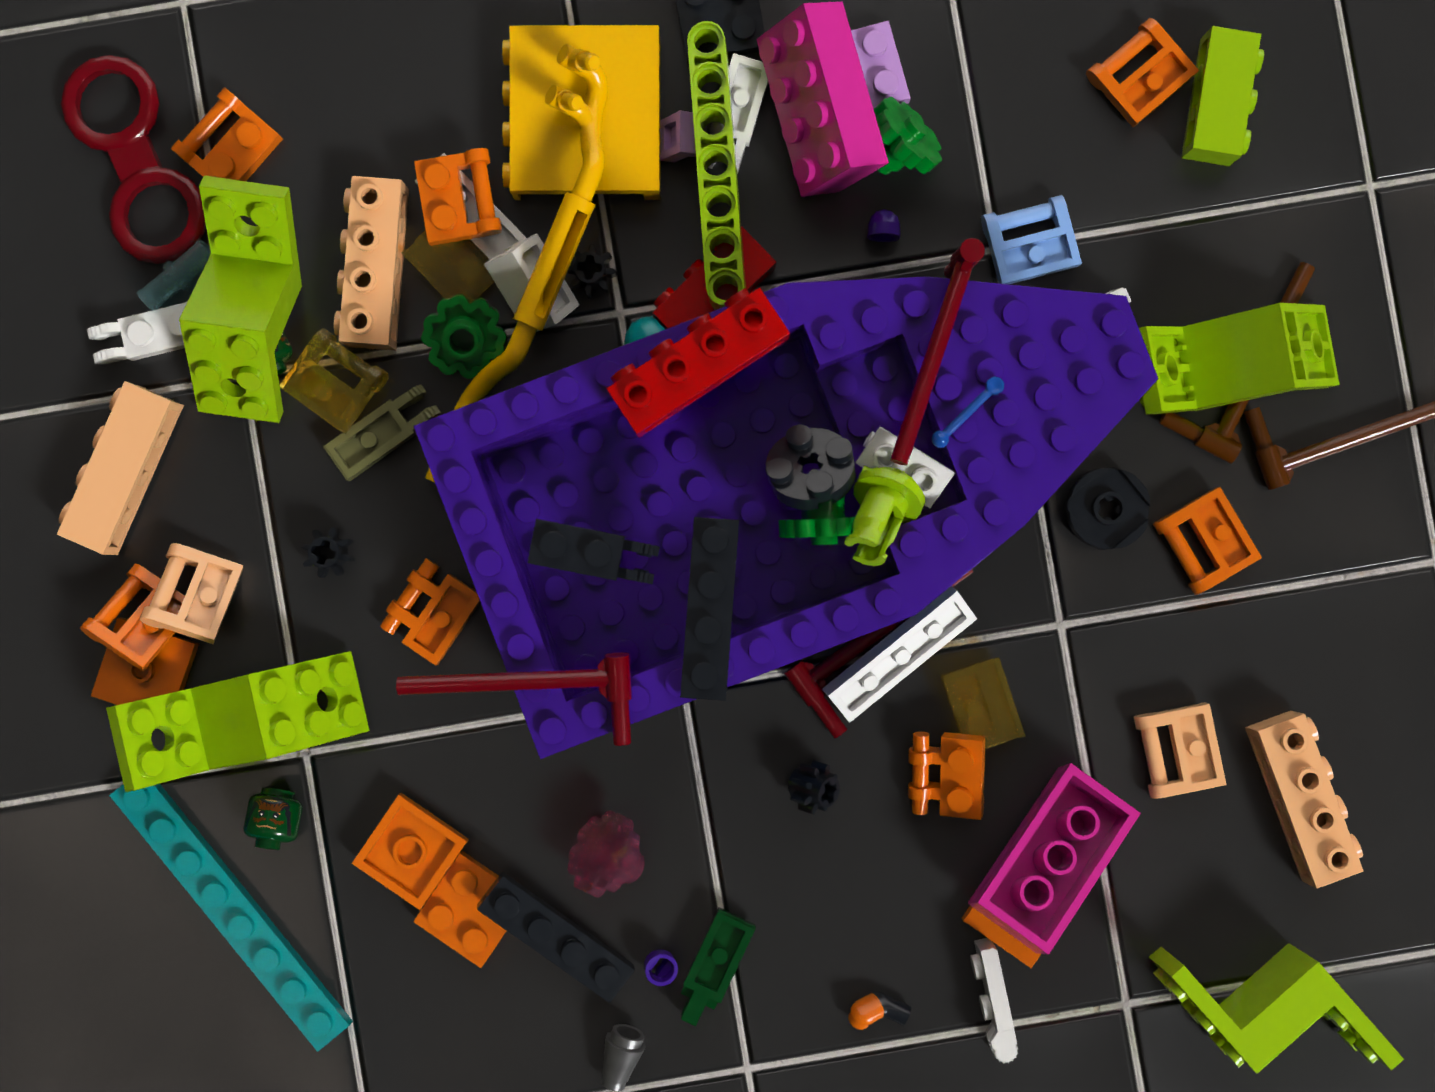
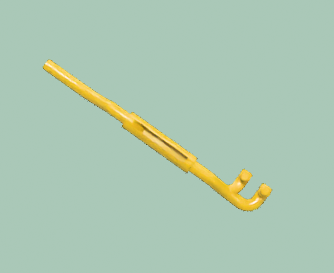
M565 44L557 56L558 64L585 79L587 92L584 102L579 94L564 90L556 85H552L545 96V104L570 116L579 124L583 157L582 169L572 193H565L513 317L518 322L505 351L487 364L474 377L462 393L454 410L484 399L499 381L516 370L523 362L537 329L540 331L544 329L595 208V204L591 201L604 170L601 122L608 86L607 77L600 65L599 57L587 50L575 49ZM428 468L425 478L435 483L430 468Z

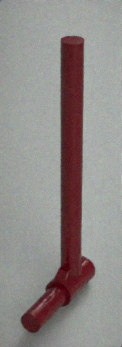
M976 238L966 239L952 254L950 263L944 269V275L950 281L890 461L904 466L908 465L972 269L983 258L985 253L983 243Z
M971 569L968 573H966L962 578L955 582L952 585V587H954L959 582L964 580L966 577L971 575L973 573V570ZM907 619L852 639L815 667L812 663L801 660L784 673L807 707L811 706L834 739L847 731V727L824 697L826 693L822 689L827 685L824 680L903 624Z
M616 652L604 655L603 660L598 664V669L397 677L396 679L398 695L599 687V692L607 701L611 702L613 744L617 746L631 744L629 700L632 699L629 653Z

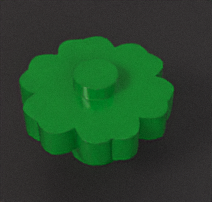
M890 96L883 99L874 108L889 161L888 164L878 169L880 173L889 175L892 171L898 172L906 166L910 170L915 167L921 174H926L942 161L939 153L942 148L935 133L924 124L921 115L907 103H899Z
M456 294L451 298L440 300L437 305V313L429 314L425 318L424 330L421 336L422 342L432 348L429 353L430 363L438 367L445 375H451L459 370L464 378H474L491 362V359H495L504 352L507 333L505 329L497 325L500 317L499 311L490 306L484 298H477L470 303L469 299L463 294Z
M845 496L835 503H832V499L827 502L818 503L819 509L801 510V519L779 520V538L811 537V545L838 544L837 536H849L852 534L853 522L856 516H845Z

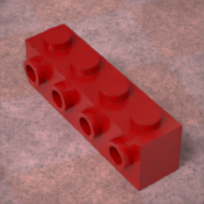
M760 287L752 293H749L747 288L737 292L724 302L727 307L726 310L714 318L709 313L699 317L687 326L688 335L676 343L671 338L661 342L649 351L648 354L652 359L638 368L631 363L620 369L610 378L614 384L606 389L638 438L789 339V330Z

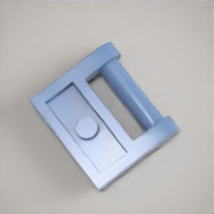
M1063 195L1049 198L1048 203L1001 215H996L995 212L981 216L983 232L988 241L998 283L1013 284L1079 267L1082 264ZM1051 218L1056 227L1007 241L1003 240L1001 232Z

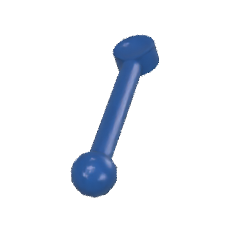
M999 377L988 379L985 384V390L943 431H936L932 435V444L937 448L947 446L949 437L991 395H998L1003 391V380Z

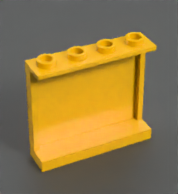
M659 25L509 26L510 40H503L502 56L504 66H510V81H503L502 96L503 105L510 106V122H503L502 137L504 147H510V163H503L502 178L504 188H510V193L514 200H521V194L572 193L582 169L583 157L579 124L570 116L545 104L546 93L552 85L579 94L583 102L585 100L587 92L585 79L557 63L558 53L565 44L575 49L587 50L590 53L596 54L607 77L608 91L601 122L604 170L595 194H643L644 200H661Z

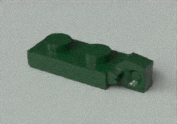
M718 907L683 981V988L680 994L688 997L681 1012V1020L696 1026L705 1006L714 1010L717 1003H721L755 932V924Z

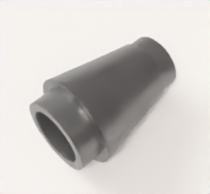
M616 1024L613 1026L612 1031L606 1034L601 1084L605 1088L612 1091L624 1090L646 1048L643 1042L644 1034L638 1028L627 1024Z

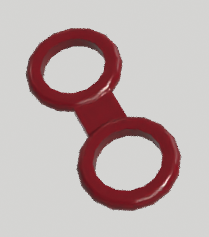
M114 55L90 58L74 69L63 88L61 108L64 122L74 137L91 149L108 152L121 184L112 197L109 212L112 233L123 250L139 261L164 264L180 260L195 249L205 233L206 223L200 190L193 180L174 169L162 167L148 135L156 123L160 105L156 85L147 71L129 58ZM111 73L125 75L134 82L139 91L141 102L138 115L133 123L121 132L103 134L93 131L82 118L80 104L84 90L90 82L101 75ZM155 185L172 186L180 191L187 202L189 211L187 226L180 237L170 244L157 247L144 245L137 240L130 230L128 220L130 205L136 195L147 187Z

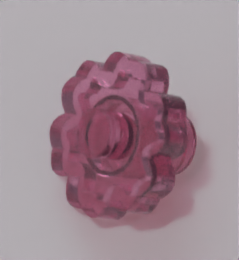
M609 810L605 812L602 818L597 816L591 817L586 825L579 830L577 835L578 843L571 848L568 863V873L575 876L574 887L576 889L600 898L606 890L615 893L622 884L633 883L640 877L644 868V857L639 849L640 835L633 831L634 823L631 819Z

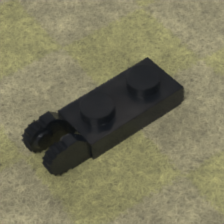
M536 519L527 563L615 581L618 578L653 584L654 574L637 568L633 570L620 568L623 550L636 552L637 555L652 557L658 556L660 547L625 540L626 536Z

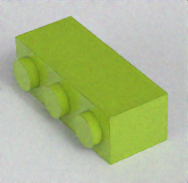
M1212 26L1200 39L1196 63L1199 72L1194 76L1182 159L1230 166L1247 153L1251 141V130L1246 129L1248 115L1253 113L1258 97V91L1253 89L1255 74L1257 75L1260 72L1264 60V50L1259 49L1260 33Z

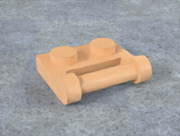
M172 543L166 554V558L169 559L151 604L144 607L140 621L154 628H164L214 645L243 571V565L185 545ZM191 565L197 567L178 615L167 612L166 610L184 566Z
M1204 702L1133 717L1136 730L1141 731L1151 779V784L1148 785L1150 798H1165L1227 785L1209 703ZM1168 725L1179 779L1172 781L1167 779L1157 727Z

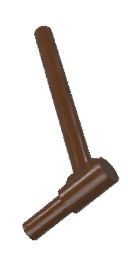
M1305 262L1299 263L1280 303H1299L1315 271L1314 266ZM1249 400L1228 404L1219 424L1214 423L1201 427L1174 412L1163 413L1159 424L1194 441L1193 444L1232 464L1242 448L1239 436L1234 430Z
M1435 401L1287 453L1286 449L1277 446V444L1273 445L1260 407L1243 413L1257 449L1254 453L1267 489L1272 490L1290 483L1294 474L1293 468L1434 419Z

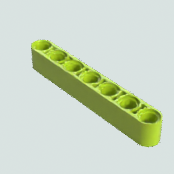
M702 21L694 25L689 31L687 45L705 283L710 304L714 310L725 307L724 302L726 300L716 297L717 289L723 284H732L737 287V292L746 288L726 40L724 32L718 24L712 21ZM706 42H713L718 45L715 50L709 53H703L698 50L699 46ZM708 82H717L721 85L719 90L711 94L701 91L702 86ZM711 122H720L724 125L723 130L714 135L703 131L705 126ZM715 162H722L728 166L721 175L716 176L706 172L707 168ZM719 202L727 203L731 206L729 213L725 216L716 217L709 213L711 207ZM721 243H729L734 247L733 253L726 258H717L712 254V251Z

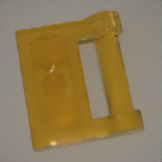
M323 328L312 337L280 383V388L337 430L347 434L373 395L385 386L389 376L381 367L369 365L337 342V337L333 333ZM328 355L358 376L361 380L355 389L319 364L321 358Z

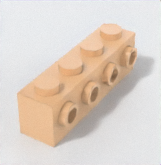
M352 176L351 188H346L344 192V211L349 213L348 228L342 230L340 237L341 253L345 254L344 270H339L337 276V291L339 295H342L341 311L335 312L334 333L336 336H339V342L347 347L394 351L397 349L409 188L401 179Z
M124 381L122 388H118L110 400L109 408L111 413L105 426H101L94 436L92 446L95 449L89 462L84 464L77 474L75 483L78 487L72 501H69L63 507L59 515V524L61 526L57 535L102 555H118L184 405L139 385Z
M1290 710L1245 727L1301 880L1318 889L1364 872L1359 858L1363 857L1361 846L1357 838L1350 834L1344 819L1348 818V811L1341 797L1334 793L1330 782L1334 778L1333 771L1328 760L1320 755L1315 742L1319 740V734L1312 719L1306 717L1304 713Z

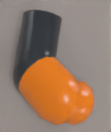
M873 992L852 1004L848 1020L852 1027L858 1030L866 1029L870 1024L883 1017L904 1026L910 1016L911 1006L882 992Z

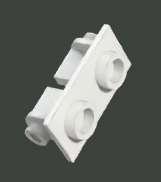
M881 426L876 432L872 431L863 444L865 449L857 459L856 464L861 467L864 465L869 468L891 467L904 471L914 479L925 496L924 505L931 508L955 472L913 447L907 466L890 461L897 436Z

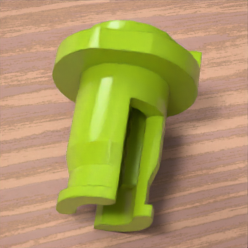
M864 465L854 486L855 498L861 506L853 522V532L846 537L844 545L853 546L860 543L852 559L864 565L879 566L885 563L888 556L885 554L886 550L894 542L901 524L913 521L920 516L925 504V496L914 479L904 471L891 467L869 468Z

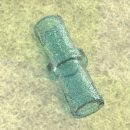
M198 239L191 248L174 262L171 260L167 261L162 266L164 271L145 287L137 291V295L142 302L153 311L159 309L181 289L184 291L192 286L191 280L203 271L211 254L210 247L204 241Z

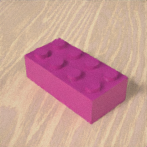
M843 1L803 3L756 39L801 197L840 192L889 163Z
M1072 763L1058 767L968 901V904L1036 954L1049 955L1141 813Z

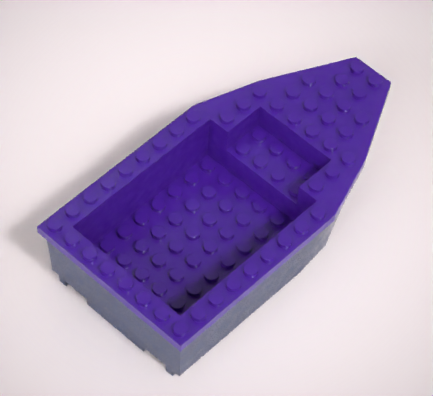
M906 277L793 282L763 292L789 330V339L640 438H638L606 388L614 384L610 378L620 369L631 363L638 368L652 359L648 354L649 351L661 342L671 338L676 343L688 335L687 326L699 317L414 425V429L506 671L532 672L598 669V664L603 660L604 655L616 652L629 653L632 699L629 700L631 725L696 700L680 698L694 517L739 520L727 687L917 615L1025 526L1158 380L1127 297L1123 295L968 281L914 444L915 448L953 470L955 474L931 508L924 505L917 519L901 524L894 542L886 550L885 554L888 556L885 563L879 566L864 565L852 559L860 543L853 546L844 545L847 536H837L838 544L811 545V537L779 538V520L801 519V510L783 504L774 495L773 489L768 482L766 458L773 445L779 439L786 436L787 430L794 425L803 424L809 428L827 429L848 439L852 444L856 477L852 488L845 495V516H856L861 505L855 498L854 486L863 468L856 464V461L865 449L863 444L872 431L876 432L880 426L898 437L950 281L948 278ZM727 307L712 311L709 314L714 318L726 310ZM991 377L1001 378L1004 382L1003 391L998 395H991L949 437L947 446L944 448L935 447L931 441L932 435L936 431H943L985 390V384ZM809 463L803 466V473L809 474L812 469L820 470L821 468L816 463ZM536 519L626 536L625 540L659 546L658 556L652 557L637 555L636 552L623 550L620 568L630 570L637 568L654 574L653 584L618 578L615 581L527 563ZM599 687L514 690L540 759L613 732L611 702L607 701L599 692Z

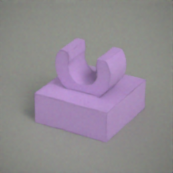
M680 110L660 120V161L675 163L686 157H696L693 112Z

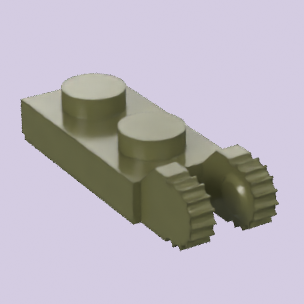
M422 384L416 385L394 401L388 400L324 445V449L347 481L353 480L417 435L414 425L440 416L441 411L436 405L424 409L409 422L402 414V410L420 401L427 393Z

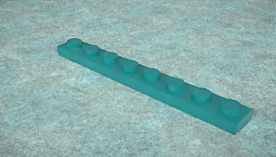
M122 784L109 795L317 1052L350 1026L353 1020L161 784L130 792H125L124 785Z

